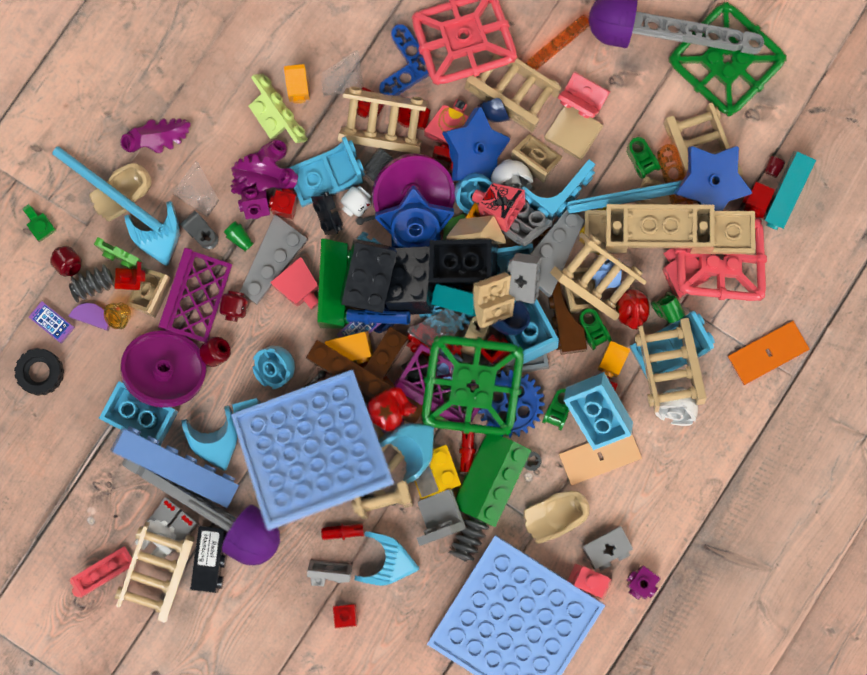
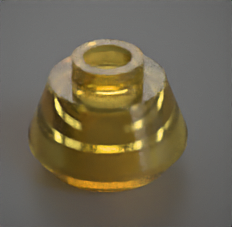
M122 302L106 305L104 308L106 323L110 327L119 330L127 326L131 318L130 308Z

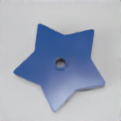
M481 107L473 109L463 126L442 133L449 145V153L453 162L452 180H462L472 173L483 174L491 180L492 172L497 167L498 157L510 141L509 137L491 129Z
M689 146L688 171L686 177L675 190L674 195L694 200L699 205H714V211H723L729 201L752 194V191L738 173L739 147L734 146L712 154Z
M413 185L398 206L376 212L375 219L391 234L392 247H430V240H441L440 232L453 217L454 209L429 204Z

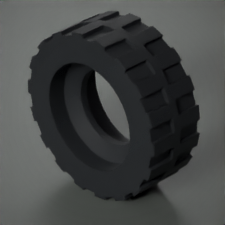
M30 349L25 354L23 353L16 362L17 365L14 368L15 379H17L18 385L28 393L37 396L48 395V393L54 392L60 386L61 381H63L64 369L62 368V362L54 353L46 349ZM36 362H44L49 367V376L43 382H35L30 378V367Z

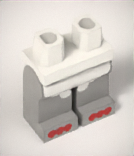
M167 497L162 500L160 506L146 521L150 523L147 531L179 542L180 540L184 541L186 535H190L199 525ZM144 539L141 549L145 550L151 541ZM154 543L157 547L151 555L165 559L167 555L171 556L176 549Z

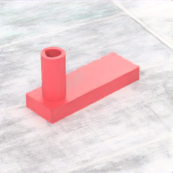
M125 546L70 578L69 581L73 586V595L82 598L127 571L132 557Z

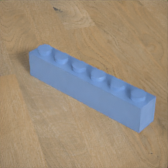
M130 426L127 430L121 428L110 451L228 508L239 486L234 483L235 478L225 473L223 476L215 473L217 469L207 464L201 467L196 464L197 459L187 454L183 458L177 455L179 450L168 445L165 449L158 445L160 441L150 436L145 439L139 436L140 431Z

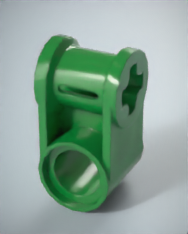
M641 137L633 138L627 146L626 152L638 176L644 179L645 175L654 170L659 171L661 167L645 139ZM632 145H640L642 152L636 153L632 149Z
M669 291L658 301L651 302L655 313L669 323L679 321L686 314L677 297Z
M588 308L581 312L578 317V323L584 328L585 338L592 350H595L596 346L606 341H612L607 328L603 325L595 310ZM584 314H590L593 316L594 320L592 324H586L584 322Z
M560 389L556 392L542 421L544 424L547 422L558 427L560 431L568 417L569 408L566 404L559 403L558 395L565 393L566 389Z

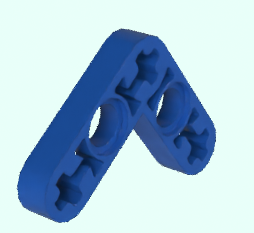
M404 25L393 27L391 38L408 65L380 83L379 91L381 94L398 96L429 76L427 68L425 72L418 70L419 64L416 60L419 58L424 66V58L419 53L418 42ZM397 31H400V33L405 32V44H403V40L401 39V37L396 38ZM408 47H415L417 53L414 56L407 55L406 49ZM402 74H409L411 81L409 83H402L400 76ZM395 79L397 81V84L401 87L398 89L396 85L392 88V93H389L388 91L384 92L386 85L388 87H392L393 85H395Z

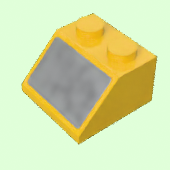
M447 445L433 449V456L429 466L414 480L421 500L461 486Z

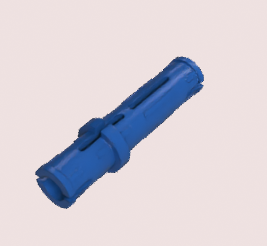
M348 309L346 319L348 323L361 322L366 325H371L372 323L409 325L411 315L409 311H383V313L366 309Z

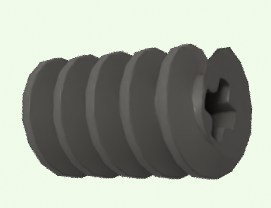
M102 264L101 272L97 267H94L93 275L87 270L85 278L79 273V280L76 281L71 276V283H69L71 294L76 302H79V296L83 300L87 299V293L93 297L95 290L101 294L103 287L109 291L110 283L115 287L114 278L104 264Z
M469 515L467 516L470 520H463L467 526L466 529L461 531L463 535H456L455 537L459 543H452L456 551H448L449 554L465 562L467 560L474 561L475 558L470 553H478L474 545H481L482 542L478 537L486 536L481 530H489L487 524Z

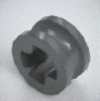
M530 452L529 458L535 456L537 458L535 461H538V464L529 467L527 465L528 461H526L524 465L526 470L535 471L540 467L541 457L536 452Z

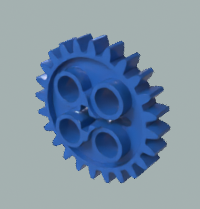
M509 369L508 375H505L504 371L501 370V376L498 377L496 375L495 385L511 387L512 369ZM528 373L521 377L520 386L524 388V391L521 395H518L516 421L511 429L509 438L512 437L513 432H516L517 436L520 437V430L527 434L528 426L535 428L534 420L540 422L537 414L544 413L539 408V406L545 405L543 401H539L540 398L544 397V394L537 393L541 387L540 385L533 387L536 380L533 378L528 381ZM503 393V398L499 401L492 399V407L497 413L501 411L508 412V405H505L508 403L506 393ZM521 406L529 408L528 413L524 416L519 415L517 412ZM479 409V414L484 413L480 420H488L485 426L501 427L488 409Z

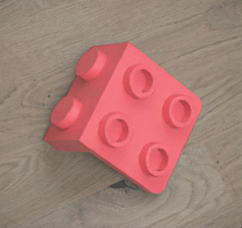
M574 72L565 90L557 98L561 100L560 103L567 108L574 107L579 110L578 113L581 116L589 119V117L594 118L600 112L611 91Z

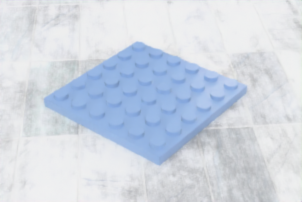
M353 370L231 414L268 530L394 484Z
M495 535L427 645L474 675H562L604 609L605 604Z

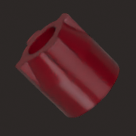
M770 156L764 173L777 178L785 162L780 158Z

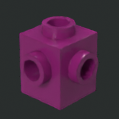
M249 188L241 191V200H238L240 212H244L246 219H258L270 215L266 190L258 191L255 188Z
M642 565L637 572L633 570L626 579L629 582L626 586L630 589L628 593L637 600L640 598L647 599V597L652 598L658 590L656 585L661 578ZM642 580L645 583L643 588L640 587V581Z

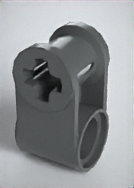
M195 210L180 223L192 238L194 237L205 249L210 250L218 245V236ZM209 236L211 239L207 241L204 237Z

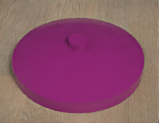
M423 154L400 156L384 166L375 179L372 189V203L375 213L398 206L413 185L429 204L453 208L455 187L452 177L446 168L432 157Z
M152 331L138 336L126 347L121 359L120 372L126 389L136 399L151 406L166 408L182 405L198 394L205 380L206 364L200 357L198 346L187 337L171 331Z

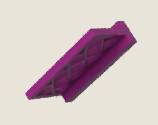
M184 248L158 328L205 343L208 340L232 264ZM195 257L204 260L207 268L196 272L193 267ZM217 265L227 267L225 275L216 279L211 268ZM191 269H192V271L194 272V274H192V275L189 276L190 271H191ZM209 270L214 280L203 285L198 275ZM196 276L201 287L190 292L186 285L187 280ZM223 279L222 284H221V287H220L218 281H220V280ZM216 283L219 293L209 298L205 288ZM184 289L187 291L185 295H183ZM203 290L207 300L196 305L191 294ZM189 296L194 307L183 312L180 301ZM214 299H216L215 305H213V303L211 302ZM209 302L213 309L212 314L203 318L198 307ZM179 308L181 313L176 315L177 310ZM196 309L201 320L190 325L185 314ZM183 316L188 326L181 330L173 328L174 319ZM210 318L209 323H208V326H207L205 320H207V319ZM203 322L206 328L204 337L195 335L192 327Z
M420 343L401 376L394 383V387H400L407 397L423 405L425 386L420 368L428 367V363L419 365L418 356L422 350L430 354V348ZM438 354L437 364H447L450 373L437 376L436 372L435 377L446 378L451 376L452 378V362ZM418 369L419 381L411 382L405 378L409 371ZM475 382L468 383L467 387H469L470 391H472L471 386H475L478 384H476ZM437 384L439 391L433 392L431 411H434L444 403L442 393L450 392V388L441 390L440 384ZM455 405L450 406L439 415L453 422L464 423L465 413L461 411V407L458 406V409L453 407ZM480 408L472 410L470 424Z

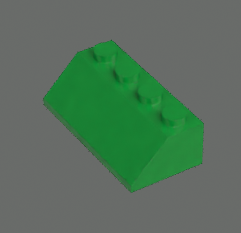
M321 239L317 323L320 328L344 329L345 324L349 323L346 319V305L341 304L340 295L351 250H349L347 243L329 239Z
M486 434L455 498L459 511L489 526L496 527L531 450L503 436Z

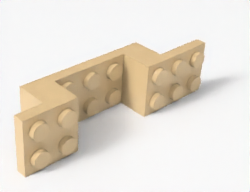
M607 204L606 210L585 211V235L587 237L593 235L601 242L599 245L609 253H627V248H690V254H755V211H714V205ZM593 248L590 253L599 252Z

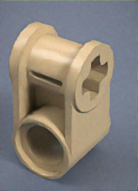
M475 316L472 318L464 337L473 339L482 337L483 340H486L489 334V326L480 328L477 331L476 326L479 327ZM462 346L463 348L460 350L462 353L474 356L475 347Z

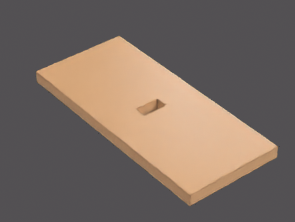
M633 435L593 450L591 445L587 443L559 454L571 486L642 459ZM601 452L604 460L600 461L597 453Z

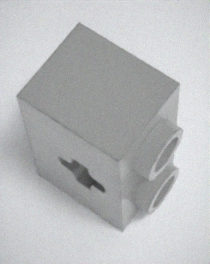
M516 253L514 258L509 260L508 272L511 273L509 295L515 298L514 301L532 304L536 301L539 295L541 256Z
M621 526L582 546L593 569L599 568L600 571L610 567V561L616 558L619 561L630 556L629 551L633 550ZM606 544L607 546H613L614 548L613 550H611V556L609 553L604 554L603 550L606 549Z

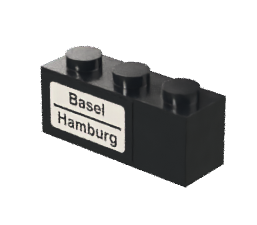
M205 526L198 527L190 590L218 593L219 589L223 588L224 576H221V570L226 566L227 555H223L222 546L227 536L226 530Z

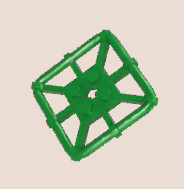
M723 2L701 23L710 25L722 13L723 27L729 28L730 13L750 32L761 35L764 39V45L775 55H753L742 53L741 50L731 51L709 47L702 56H680L691 44L681 42L668 58L672 67L694 87L696 93L702 94L710 103L713 102L714 107H717L726 116H732L740 111L757 92L760 93L764 89L763 86L787 61V55L760 30L761 27L758 24L755 25L729 2ZM735 37L728 38L731 43H739ZM724 55H726V56H728V55L731 56V57H732V58H731L732 63L727 62V63L725 64V63L723 62V60H724V57H723V56H724ZM752 63H774L758 81L745 71ZM681 64H702L710 73L700 82ZM740 76L751 88L732 105L731 85ZM714 77L725 86L726 105L705 87Z
M437 335L431 345L427 376L424 377V383H426L422 406V422L424 425L463 431L464 434L473 432L490 435H509L515 422L518 395H521L520 382L524 361V350L522 347L511 343L483 340L482 337L473 339L449 335L439 337ZM445 344L475 347L473 363L458 362ZM439 348L442 349L453 364L451 379L435 377ZM481 348L510 352L493 366L479 364ZM515 358L511 387L495 385L496 372ZM472 380H475V383L478 384V388H475L474 391H470V388L467 387V383H471ZM434 384L450 386L449 399L430 413ZM494 391L510 393L506 423H504L492 407ZM452 405L466 406L464 423L435 419ZM472 407L488 409L501 427L470 424Z

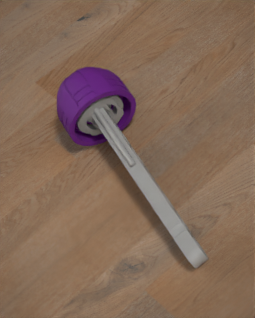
M596 0L589 13V26L593 35L600 42L615 47L627 49L632 33L731 51L741 50L742 53L748 54L759 53L764 45L763 37L757 33L747 31L743 33L736 29L637 12L638 0ZM654 22L658 25V28L651 29L648 23ZM675 26L678 32H670L668 27ZM715 33L719 39L712 40L708 34ZM736 37L739 43H731L728 38ZM754 40L758 42L759 46L752 47L749 41Z
M124 458L122 465L125 468L138 474L144 480L228 531L222 546L223 553L245 565L265 563L276 553L280 544L279 528L276 527L268 530L261 509L251 504L236 518L199 494Z

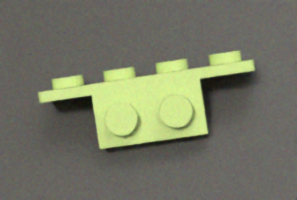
M254 74L251 78L262 94L248 107L269 138L275 139L286 129L295 143L306 142L308 138L305 135V130L298 125L292 111L285 106L281 95L272 87L271 80L264 74Z

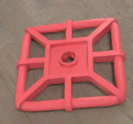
M449 0V2L423 9L413 14V28L419 43L418 50L423 55L433 84H446L473 75L474 77L480 76L479 73L515 62L517 59L516 48L509 31V22L505 20L499 0H482L474 13L461 17L457 9L458 7L481 0ZM491 3L497 22L482 26L480 17L488 4ZM448 10H452L454 19L445 22L428 17ZM421 24L439 30L442 38L427 42ZM498 30L501 31L507 49L488 42L485 34ZM465 33V35L468 37L466 39H460L461 34ZM446 47L448 55L436 72L430 52ZM487 50L504 58L476 65L473 54ZM468 56L471 68L444 75L453 60Z
M755 218L756 255L723 254L724 258L720 260V257L716 256V254H690V248H674V253L677 255L679 290L690 295L716 297L718 300H763L766 291L765 263L767 262V256L764 251L762 221L759 218ZM685 256L699 258V271L686 282ZM742 262L757 264V287L742 273ZM702 275L717 276V289L692 287L691 285ZM725 277L736 278L748 292L726 290Z

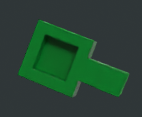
M30 204L22 208L31 220L26 225L38 242L43 241L57 231L44 213L38 216Z

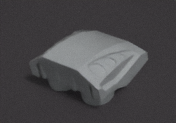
M526 202L507 232L501 231L514 242L526 246L553 225L550 219L545 218L543 212L534 211Z

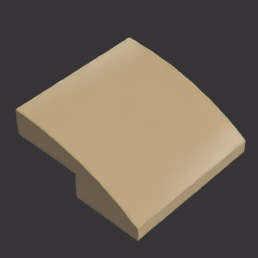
M564 106L544 138L546 141L562 148L565 153L582 160L600 133L603 125L591 117L587 119L578 113L579 110L574 107L567 108Z
M506 272L474 283V308L480 328L513 316L515 298L509 295L511 275Z

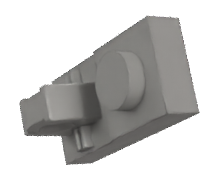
M310 560L307 577H311L312 586L324 587L326 579L337 583L350 582L352 564Z

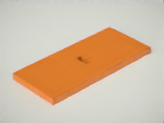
M791 321L727 357L743 385H746L810 349L794 321ZM766 349L770 351L772 355L771 357H769L766 353Z

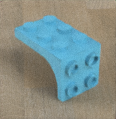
M346 136L342 137L341 144L334 149L289 167L298 174V181L294 189L302 207L313 203L311 196H319L324 191L335 195L363 183L364 169L360 159L355 160L357 155L352 140L347 141Z
M589 159L563 191L551 198L539 197L523 186L521 189L525 191L526 202L534 211L543 212L545 218L553 221L556 216L560 217L567 209L568 201L576 200L582 185L586 187L591 182L595 174L593 170L596 164Z
M693 310L682 319L689 318L696 353L699 358L714 348L713 344L715 341L711 333L705 331L703 327L705 323L699 313L696 314ZM680 320L657 332L676 329V327H679ZM678 337L646 343L649 354L677 350L683 346L682 339H678ZM636 343L629 347L647 379L640 346L637 347ZM680 357L652 362L651 367L653 374L674 371L686 365L687 361Z

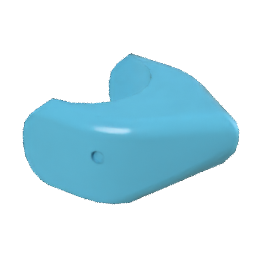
M172 201L166 202L167 217L163 224L164 229L159 234L154 230L142 231L136 228L129 214L125 215L126 226L133 242L143 252L163 265L168 266L180 236V225Z
M230 405L224 406L227 419L224 425L214 433H200L192 428L187 419L181 421L188 444L193 452L223 471L227 470L237 443V432L231 416L233 413Z
M407 423L398 426L395 430L386 432L378 440L381 448L387 444H392L405 456L407 472L404 475L403 481H406V484L416 480L432 460L434 427L424 424Z
M365 531L364 536L380 542L385 550L386 558L383 568L377 574L371 577L355 575V581L385 586L419 571V566L397 540L386 535Z

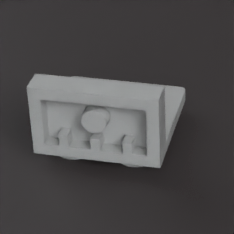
M451 489L418 501V506L427 530L423 531L424 536L417 538L419 546L466 529Z

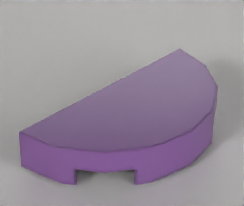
M80 304L68 316L109 331L110 322L108 315L103 308L96 304Z

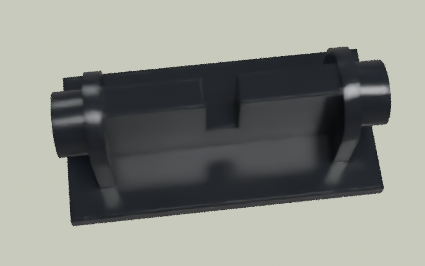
M324 191L319 196H311L313 208L317 212L321 229L325 235L338 234V231L342 230L343 223L338 211L333 213L330 211L336 208L332 194Z

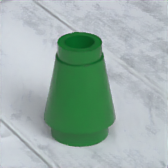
M235 221L224 231L226 238L243 249L244 252L254 244L241 223L238 224Z

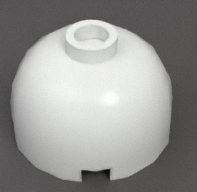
M507 159L494 169L491 182L518 189L524 186L530 190L533 178L529 168L523 162Z
M677 387L674 389H669L663 393L675 392L686 389L683 387ZM691 397L659 403V412H655L656 416L663 421L666 417L673 420L671 422L673 425L690 426L697 419L698 405H696L695 399H691Z

